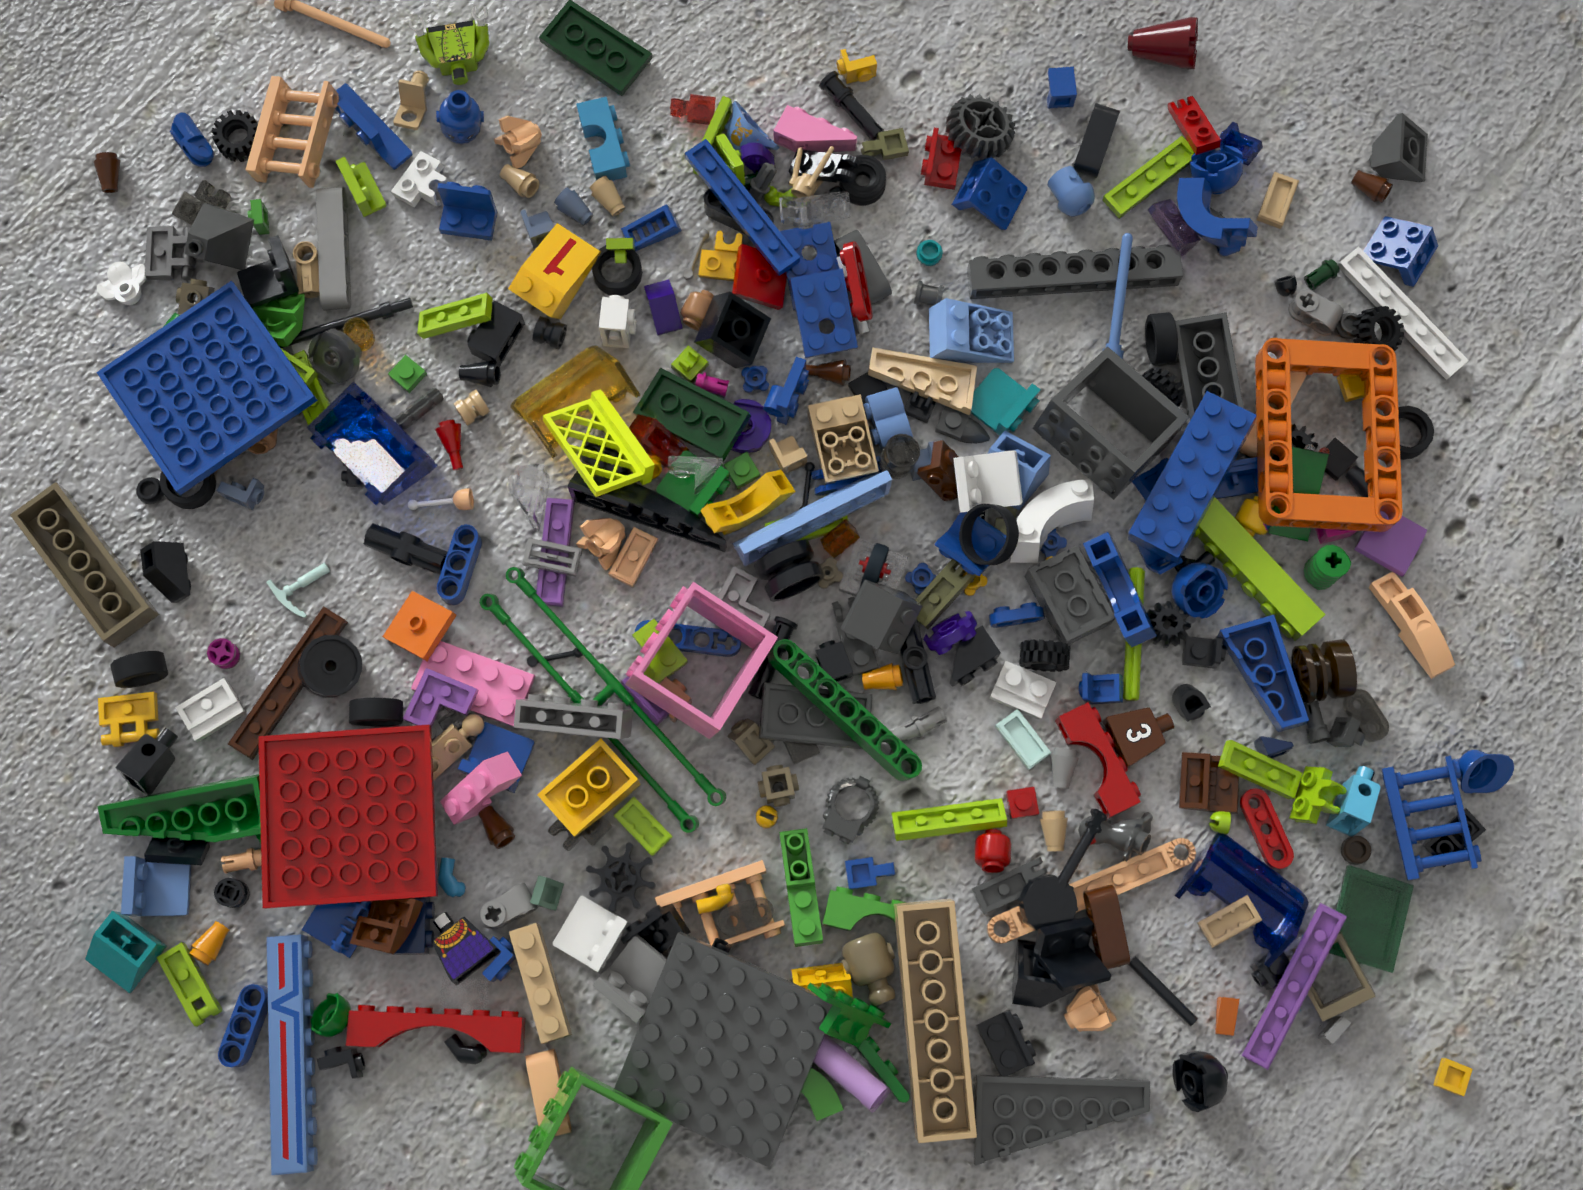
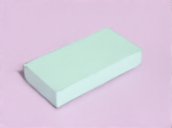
M1018 709L995 725L996 729L1028 771L1051 754V751Z

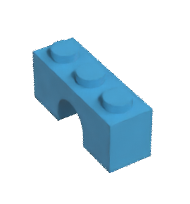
M607 96L577 103L584 137L598 136L605 140L602 146L589 150L596 181L603 176H607L609 180L613 181L626 178V167H630L627 151L621 152L620 144H623L624 141L621 129H615L613 121L618 120L614 105L609 106Z

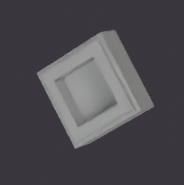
M1344 1016L1333 1017L1318 1035V1039L1325 1045H1333L1350 1026L1351 1022Z

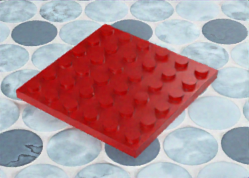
M431 725L258 736L263 909L438 897Z

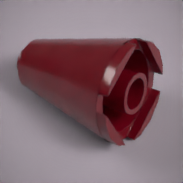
M1188 17L1135 29L1133 35L1128 36V51H1132L1134 57L1187 70L1195 69L1198 18Z

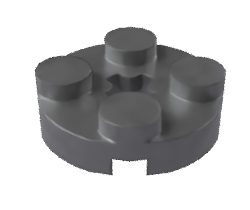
M330 329L315 336L309 345L308 351L309 358L313 357L315 366H312L313 369L327 383H343L353 378L358 372L359 358H361L362 351L349 336L337 329ZM331 352L336 354L338 361H333Z

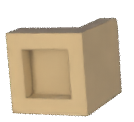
M793 436L777 443L774 438L769 440V449L784 474L792 472L807 463L808 456L803 447L799 448Z

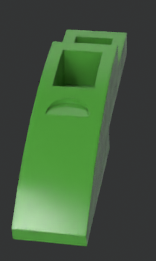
M805 828L779 832L795 947L822 944L823 935L808 830Z

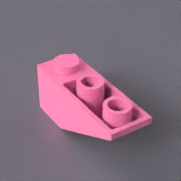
M787 105L774 129V142L794 152L800 147L803 150L827 152L831 146L834 147L833 152L855 151L857 148L858 136L854 135L852 131L833 126L824 118L813 117L799 107L793 108Z

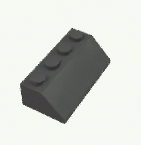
M1227 312L1175 321L1178 335V357L1190 417L1189 420L1193 417L1206 391L1244 408Z

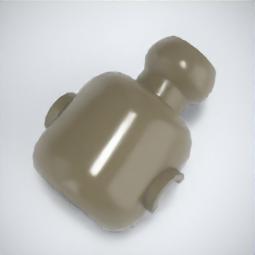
M877 932L847 942L842 948L844 960L841 961L846 974H850L853 983L859 987L867 985L869 989L868 998L873 1006L895 999V990L888 984L886 979L893 974L895 968L893 962L895 955L889 942L886 943L884 937Z

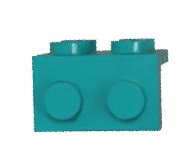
M994 368L975 389L971 414L999 436L1004 431L1014 433L1022 424L1023 420L1021 418L1027 411L1031 413L1039 404L1040 400L1037 398L1041 389L1032 383L1026 390L1001 369Z

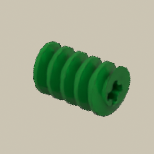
M1326 545L1320 548L1305 563L1303 569L1304 577L1312 587L1317 590H1325L1348 572L1351 560L1340 547Z

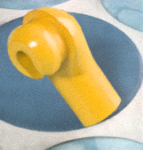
M728 883L718 885L716 887V896L696 900L698 913L703 914L720 910L732 901L734 892H731V886Z

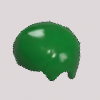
M328 993L326 995L327 999L322 1001L313 1011L311 1030L322 1037L338 1035L348 1026V1015L351 1006L338 993Z

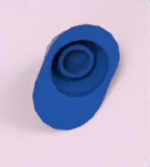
M1472 749L1463 754L1461 758L1452 760V762L1458 761L1461 778H1458L1464 793L1495 792L1509 781L1514 771L1513 760L1503 754H1487L1480 750Z

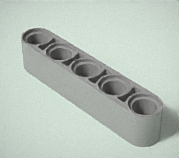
M345 188L316 189L321 307L323 310L351 308L348 210Z

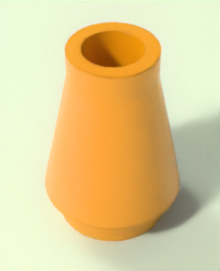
M890 663L868 673H863L862 682L864 690H897V687L903 686L900 665Z
M215 921L191 945L192 950L189 954L209 966L212 960H216L224 939L230 930Z

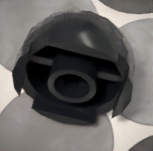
M1190 1051L1180 1054V1059L1174 1060L1172 1075L1176 1090L1180 1091L1182 1088L1186 1098L1182 1100L1184 1105L1191 1111L1200 1112L1220 1103L1227 1092L1228 1073L1226 1068L1211 1053Z

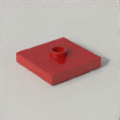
M745 244L738 246L732 293L741 299L780 310L783 308L787 279L786 272L779 276L757 248Z

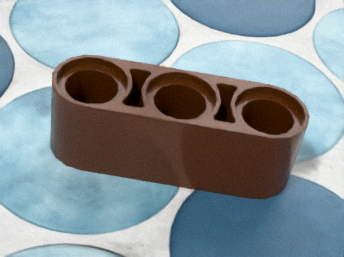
M1107 885L1084 891L1083 898L1087 917L1094 923L1091 937L1095 954L1107 969L1130 964V953L1119 900L1114 886Z

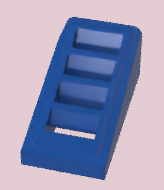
M667 204L621 228L625 238H634L635 251L682 231L672 209ZM664 218H667L669 223L666 227L662 221ZM654 222H657L658 227L660 229L657 232L655 231L652 224ZM647 226L650 233L648 237H646L642 227ZM637 230L641 238V240L638 242L636 241L633 234V231Z

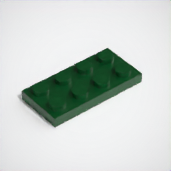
M568 0L539 36L542 44L621 96L624 95L652 59L651 52L572 0Z
M662 368L658 370L633 411L636 417L722 461L726 459L751 418L748 411Z

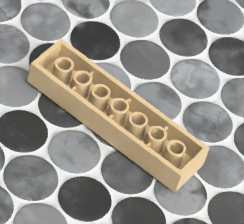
M952 899L894 904L915 1138L918 1143L977 1138L955 901Z

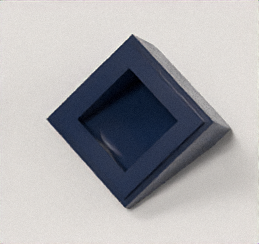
M1260 736L1254 741L1257 752L1272 759L1287 754L1294 747L1292 742Z

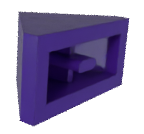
M669 279L645 285L644 290L657 336L683 329L675 294Z

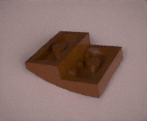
M1182 752L1179 808L1207 812L1225 811L1238 814L1240 777L1218 767L1221 756H1211V754Z
M411 898L372 901L368 916L358 917L350 944L394 955L410 934L424 902Z

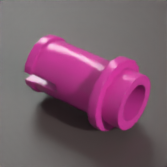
M706 372L703 374L698 373L696 386L710 393L723 397L726 396L729 380L726 381L707 376Z

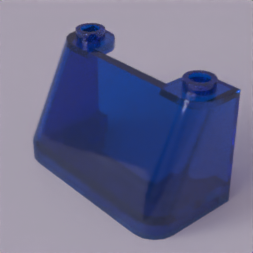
M354 381L306 427L313 434L310 439L320 449L326 446L365 485V488L368 490L365 495L375 505L379 502L386 505L438 466L394 419Z

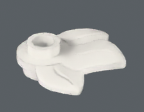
M114 262L108 269V280L97 285L98 293L106 300L117 299L125 305L136 304L142 296L140 286L147 279L144 276L145 266L139 264L130 269L124 262Z

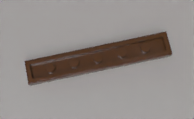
M323 606L228 743L229 746L251 760L255 758L259 752L258 736L271 735L303 688L298 677V660L302 651L316 638L324 635L339 636L348 623L345 619Z

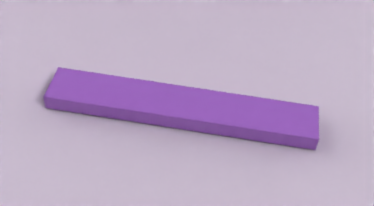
M1320 902L1242 1053L1243 1057L1266 1070L1269 1069L1347 918L1346 915Z

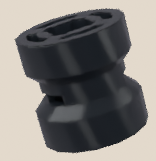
M540 316L536 322L532 340L540 344L546 341L550 347L559 350L566 336L567 325L560 322L551 324L550 319Z
M225 878L215 886L214 896L216 901L222 906L240 908L249 900L250 891L244 882L233 878Z

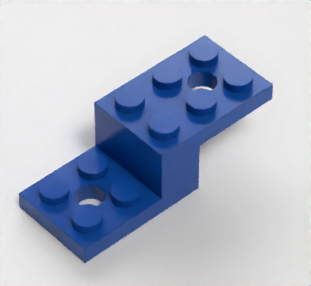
M826 222L780 231L801 257L799 263L786 271L792 308L793 311L796 310L805 358L857 349L858 344L843 268L839 269L836 259L837 254L831 223ZM807 246L813 247L816 250L817 256L813 260H806L802 256V250ZM827 319L833 323V332L824 334L820 331L819 323L822 320Z

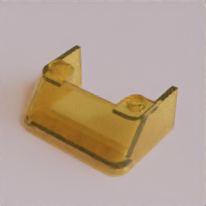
M595 345L586 348L521 394L511 403L510 407L539 446L554 458L557 456L554 448L559 444L543 422V415L591 399V392L599 389L603 391L610 402L613 401L614 403L624 399L627 392L635 398L639 397L640 393L619 360ZM588 409L579 412V413L577 414V416L580 417V416L583 415L585 412H587ZM562 419L553 421L560 427L565 428L569 425V421Z

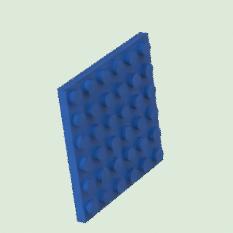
M232 280L96 372L180 496L318 401Z

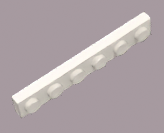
M1359 246L1339 262V269L1376 307L1388 306L1389 309L1396 311L1394 316L1400 315L1401 319L1398 323H1403L1404 328H1400V332H1404V337L1446 380L1469 361Z

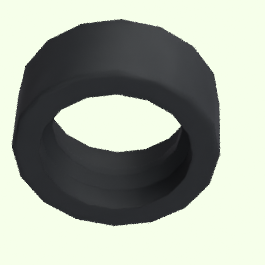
M606 245L600 248L601 253L592 267L594 282L598 288L608 295L619 296L627 295L634 291L640 284L643 273L640 257L636 251L626 250L627 259L633 268L631 276L623 282L614 283L607 281L603 277L601 270L605 261L615 257V250H607Z
M1170 312L1150 314L1146 319V349L1149 360L1153 365L1173 363L1177 358V328L1174 317Z
M1413 406L1398 407L1399 419L1403 418L1412 421L1417 425L1421 433V440L1417 445L1406 447L1400 444V459L1406 460L1417 457L1428 448L1433 441L1434 427L1427 413Z
M163 471L160 474L159 484L162 493L169 501L182 509H196L205 505L211 500L216 489V479L214 473H212L203 480V485L197 493L189 497H181L175 493L173 486Z
M143 651L129 654L114 660L110 664L114 684L119 688L144 686L158 682L168 676L165 656L160 651Z
M376 697L353 699L349 702V723L358 726L376 727L402 724L403 701L394 698Z

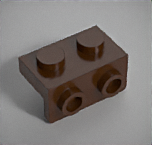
M943 440L933 442L931 465L918 468L917 474L943 501H951L958 498L953 458L959 456Z

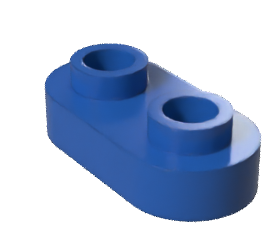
M1035 602L1022 604L1019 609L1010 610L1009 606L993 609L994 613L989 615L990 626L993 628L1034 623L1045 619L1043 607L1037 606Z

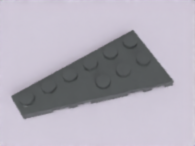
M976 1075L975 1122L977 1138H974V1165L985 1163V1161L997 1157H1005L1026 1148L1030 1149L1069 1137L1074 1133L1098 1128V1126L1106 1123L1117 1122L1149 1112L1150 1081Z

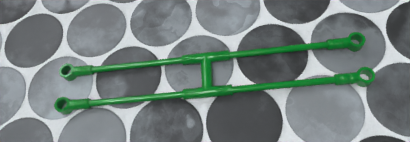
M519 567L509 568L506 571L507 581L516 584L529 599L532 598L593 665L595 672L607 684L593 699L598 701L597 705L602 706L615 693L627 707L630 706L691 773L695 778L694 781L708 795L709 804L712 806L722 805L726 801V793L722 789H716L703 773L700 774L635 703V698L604 664H600L545 604L536 594L535 588L526 580L523 569ZM515 570L518 572V578L516 580H514L512 577V573ZM484 594L480 598V606L484 610H490L502 625H506L565 690L573 703L581 704V699L584 698L577 690H573L512 623L511 617L499 605L498 597L494 594ZM489 597L492 599L490 607L486 604V600ZM608 738L666 802L667 808L680 821L681 829L686 833L697 830L699 827L697 817L689 815L676 800H672L618 739ZM715 792L720 794V802L714 801L713 794ZM687 819L692 820V829L686 826Z

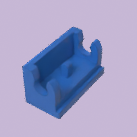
M1257 457L1235 460L1215 498L1221 499L1258 493Z

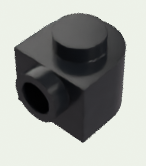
M1180 685L1173 692L1172 702L1180 716L1187 722L1200 718L1205 713V710L1211 707L1205 695L1193 685Z

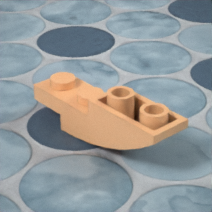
M1394 572L1373 581L1369 589L1400 628L1401 632L1398 636L1429 677L1432 679L1453 668L1455 663L1445 638L1414 588L1408 590Z

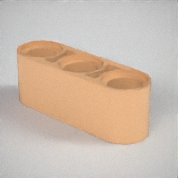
M555 1049L525 1056L538 1126H540L545 1117L543 1109L550 1098L554 1099L559 1090L557 1083L561 1073ZM569 1112L565 1115L554 1137L572 1132Z

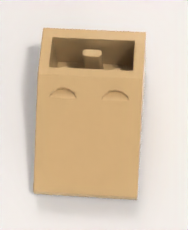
M861 394L808 405V420L825 483L879 472Z

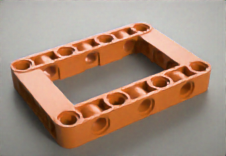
M1270 338L1264 343L1255 358L1259 518L1269 526L1386 532L1401 519L1403 513L1397 362L1394 350L1384 344ZM1268 352L1275 354L1277 359L1271 358ZM1375 359L1380 360L1382 365L1376 363ZM1290 371L1306 372V375L1329 373L1337 377L1340 374L1359 375L1361 381H1364L1365 398L1362 400L1363 431H1366L1364 470L1365 482L1368 483V497L1293 493ZM1269 402L1276 404L1278 410L1271 408ZM1376 408L1382 410L1384 416L1380 415ZM1270 453L1277 455L1279 461L1273 460ZM1378 459L1384 461L1386 467L1381 466ZM1271 505H1276L1281 513H1275ZM1380 511L1385 512L1388 515L1389 520L1384 519L1381 516Z

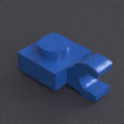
M873 857L845 861L848 887L851 890L877 886L876 877L895 875L894 862L874 865Z

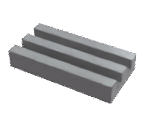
M528 538L522 564L527 567L576 577L580 556H582L583 551L576 547ZM536 546L573 554L574 558L532 550V547ZM530 556L569 564L571 568L531 560Z

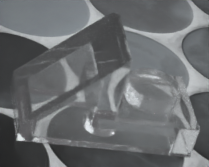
M668 456V472L670 474H674L675 477L679 478L690 477V474L695 475V495L707 485L720 466L723 467V458Z

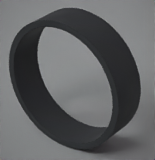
M979 504L970 509L964 516L959 531L960 545L964 554L972 562L982 565H998L1008 560L1016 549L1019 537L1018 525L1014 515L1007 508L995 504ZM993 508L1004 519L1007 533L1003 549L995 558L985 561L975 552L971 534L977 517L983 511Z

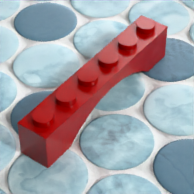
M358 1005V1011L349 1010L346 1046L381 1047L392 1038L407 1031L421 1027L440 1026L468 1034L481 1042L490 1052L524 1053L526 1018L519 1017L518 1011H501V1017L490 1016V1010H473L472 1015H461L462 1009L444 1008V1014H432L433 1008L415 1007V1013H404V1007L387 1006L386 1012L375 1011L376 1006Z

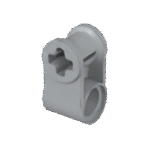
M1308 289L1299 291L1288 308L1289 314L1294 320L1307 325L1317 333L1325 336L1332 335L1344 313L1343 308L1339 304Z
M521 883L486 903L481 909L480 916L485 925L492 929H499L514 920L532 913L538 907L530 903L532 896L526 884ZM493 908L496 911L502 912L498 915L499 920L497 922L492 919L488 920V917L491 915L490 910Z

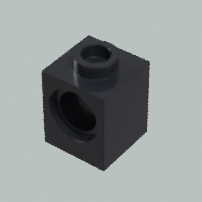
M834 640L819 645L820 649L816 650L815 654L817 662L836 682L853 676V670L842 641L835 643Z

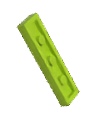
M1183 136L1179 137L1105 194L1102 201L1120 219L1190 165V161L1192 162L1191 156L1194 154V151Z
M1002 798L891 813L896 841L1007 827V816Z

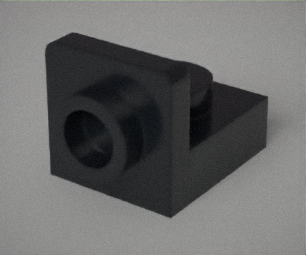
M1188 636L1184 640L1182 665L1215 669L1220 665L1221 661L1225 660L1226 645H1222V637L1207 639Z
M1280 946L1276 947L1250 965L1253 970L1251 975L1259 987H1265L1266 990L1274 989L1281 980L1290 961Z

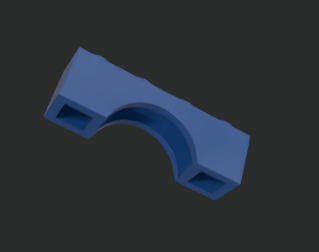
M1109 532L1083 543L1090 561L1109 597L1114 610V616L1124 639L1132 648L1156 637L1157 635L1117 545Z

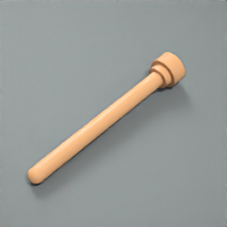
M274 0V7L281 11L291 12L295 10L383 48H388L391 45V41L382 35L300 1Z

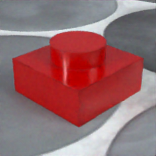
M1035 787L1006 791L1010 819L1039 815Z

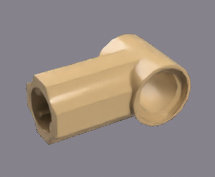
M302 241L293 249V256L296 260L298 295L305 293V298H318L320 296L318 250L312 243ZM313 253L310 260L302 261L305 254Z

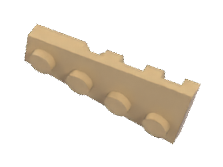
M872 347L868 370L869 376L912 393L915 391L919 392V395L927 399L931 397L933 401L967 415L971 413L977 366Z

